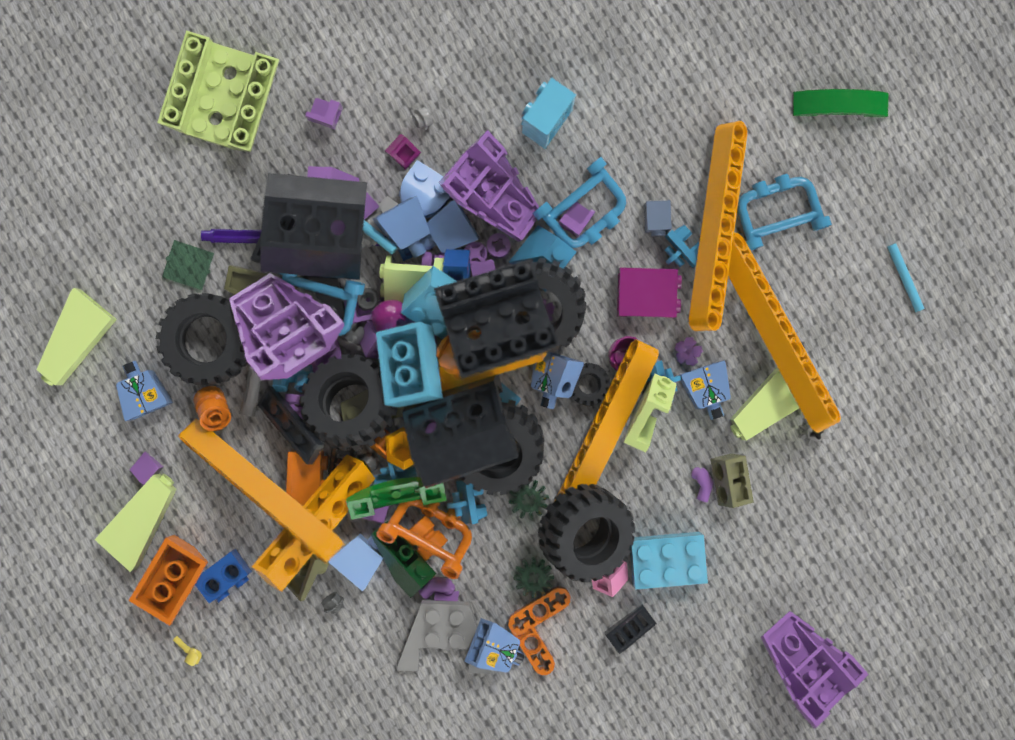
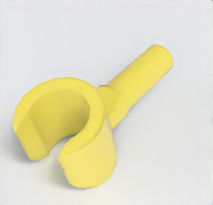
M176 636L173 641L187 653L184 661L191 666L197 665L202 657V653L195 648H190Z

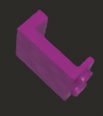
M620 267L618 269L617 317L676 318L677 313L681 312V299H677V289H681L682 276L678 275V269Z

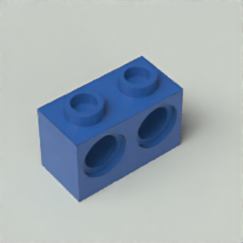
M446 249L443 273L456 281L469 278L470 250Z
M234 549L200 575L195 586L209 604L215 599L219 603L230 595L228 589L235 585L239 588L249 580L247 575L252 570L238 551ZM230 565L238 568V576H232L229 573ZM211 579L219 583V590L216 591L210 587L209 582Z

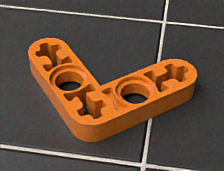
M560 586L551 589L512 613L508 621L510 631L520 640V647L534 670L540 675L550 674L554 670L555 662L535 626L569 605L571 598L569 591ZM559 592L561 595L565 593L564 603L561 604L559 601L553 603L552 606L555 609L550 611L549 604L544 599L549 598L551 602L556 598L555 593ZM536 604H542L546 607V613L541 617L535 616L532 612ZM528 610L534 622L530 623V620L527 619L523 622V628L520 629L519 626L514 627V618L518 617L520 620L525 618L527 615L524 612ZM528 637H535L538 640V646L535 649H528L524 643ZM542 648L544 649V652H540L542 658L545 661L550 660L548 663L549 668L547 669L538 667L540 661L537 655L534 658L531 657V655L537 654Z

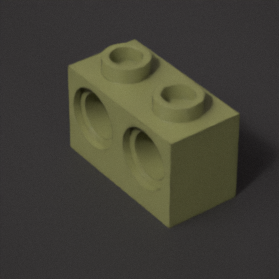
M727 454L711 458L718 505L736 508L754 503L746 455Z

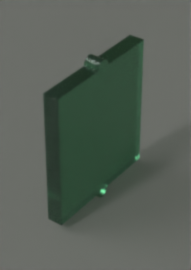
M174 240L170 254L166 257L167 263L162 277L202 290L207 274L211 273L209 268L214 253Z

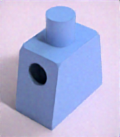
M359 534L329 560V563L363 592L383 558L373 538L370 536L366 539L363 535Z

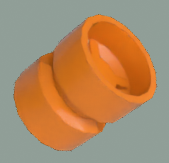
M207 386L198 390L194 395L193 401L200 425L208 431H218L225 428L230 423L231 413L224 392L216 386Z
M426 515L409 529L439 547H442L448 541L439 530H433L434 524ZM418 546L417 552L425 561L433 555Z

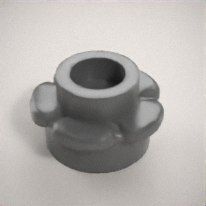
M365 288L363 295H358L357 302L359 303V308L363 311H373L380 301V296L372 288Z
M337 592L329 594L321 602L325 608L323 611L325 613L330 611L332 614L338 612L343 607L344 597L339 596Z

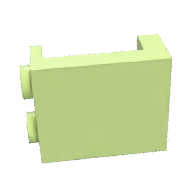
M387 255L385 264L380 265V278H384V283H381L380 296L384 297L385 301L399 300L403 303L404 294L433 266L392 263V255ZM435 258L434 267L442 272L444 258Z
M654 373L631 416L624 443L645 453L647 452L657 418L651 416L653 409H658L665 413L670 411L676 388L675 382Z

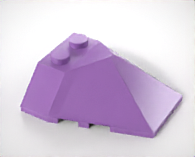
M487 130L458 158L438 183L457 204L520 242L537 219L532 213L539 206L528 187L524 188L517 175L519 172L516 167L512 168L505 157L508 154L505 148Z
M271 273L229 298L247 363L261 380L288 379L329 352L344 327V322L330 306L322 305L313 300L312 296L299 292L293 285Z
M789 611L763 634L761 639L796 708L815 729L830 715L829 711L845 694L856 688L869 674L847 651L843 653L833 646V642L830 639H823L817 635L813 627Z

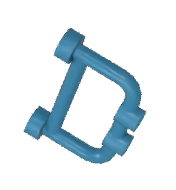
M602 157L586 168L592 177L556 207L552 208L548 202H545L532 213L538 221L542 218L555 235L571 248H579L587 242L591 245L602 237L599 232L605 227L610 230L620 222L617 217L625 210L626 196L605 170L604 166L607 163ZM603 181L616 197L617 205L581 236L575 239L569 237L556 221V218L598 183Z
M784 174L774 178V184L767 185L766 181L753 184V190L744 193L739 198L738 215L747 240L746 243L751 251L764 246L761 239L762 236L811 222L813 231L832 225L830 217H824L816 189L810 180L804 177L789 178L788 174ZM797 186L805 189L812 212L753 229L747 211V203L749 201L777 192H783Z
M279 273L282 274V280L293 286L347 300L343 319L344 327L338 336L345 335L351 329L358 295H363L364 283L346 280L345 288L340 289L300 278L294 274Z

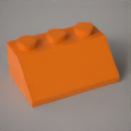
M295 450L288 452L286 493L301 506H304L325 481L323 480V472L328 469V456H324V450L320 452L313 465L306 464Z
M176 535L166 537L128 601L170 626L208 564V561L194 546Z

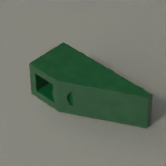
M377 529L371 534V537L395 582L412 598L437 573L406 539L397 535L393 543H385L377 537Z

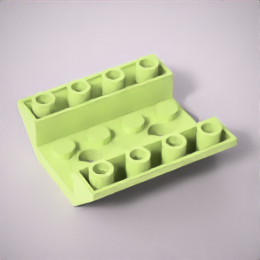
M186 30L157 123L185 135L233 150L251 152L279 59L255 52V55L235 50L216 44L209 37ZM230 67L235 68L237 71L235 78L231 80L224 77L225 70ZM214 113H221L222 121L218 125H212L210 122V117Z

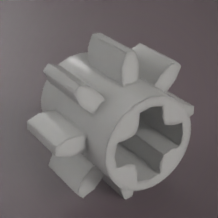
M808 422L805 426L799 425V428L803 430L802 434L798 437L807 439L806 446H811L814 441L815 445L820 447L821 440L829 439L826 436L825 430L820 433L816 432L815 436H810V432L813 430Z

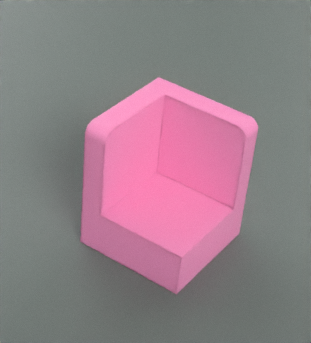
M622 560L623 564L619 568L613 569L614 573L611 575H603V579L597 581L592 580L593 589L614 597L628 581L627 562Z

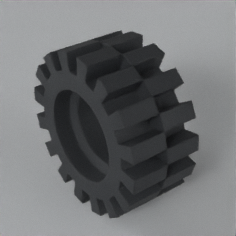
M585 363L572 393V399L584 406H593L603 402L611 385L610 377L606 370L597 364ZM591 375L596 378L598 387L594 393L586 394L581 391L579 382L582 377Z

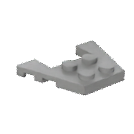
M422 600L398 661L397 670L419 671L420 648L469 650L478 627L470 602ZM469 664V673L490 674L488 669H481Z

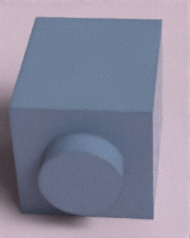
M670 200L645 202V233H651V237L666 236L665 232H669L672 229Z

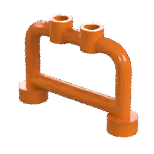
M422 499L399 503L389 522L382 523L376 533L377 537L381 541L391 544L395 541L397 535L444 560L441 572L450 579H457L463 570L460 563L472 541V532L464 522L459 520L461 516L456 517L454 509H448L447 513L439 509L440 502L423 505ZM411 506H415L421 509V512L427 517H435L442 521L445 527L449 529L455 528L460 531L463 538L454 555L399 525L406 510Z

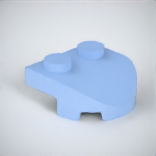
M418 160L404 177L399 192L401 203L410 197L417 196L425 218L434 217L444 208L451 196L438 183L443 176Z

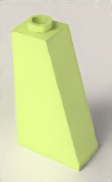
M73 288L36 369L42 374L41 379L51 386L63 385L117 320L81 289Z
M778 367L730 418L733 424L730 428L736 438L741 437L742 440L747 441L800 408Z
M159 473L153 475L95 539L130 572L141 565L177 490L173 486L174 481L166 474L161 475Z

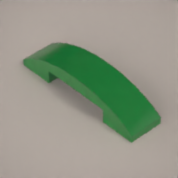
M861 89L793 92V116L864 115V117H888L889 93Z
M409 477L372 485L351 495L346 499L351 520L373 516L375 515V508L419 499H422L423 505L447 501L443 483L425 488L420 477Z

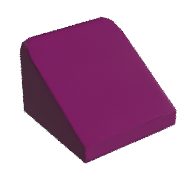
M399 134L385 150L405 170L421 153L402 134Z

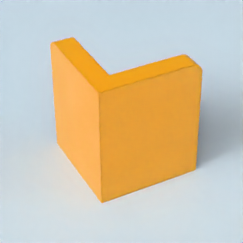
M404 427L386 437L387 462L403 470L414 464L410 455L406 429Z

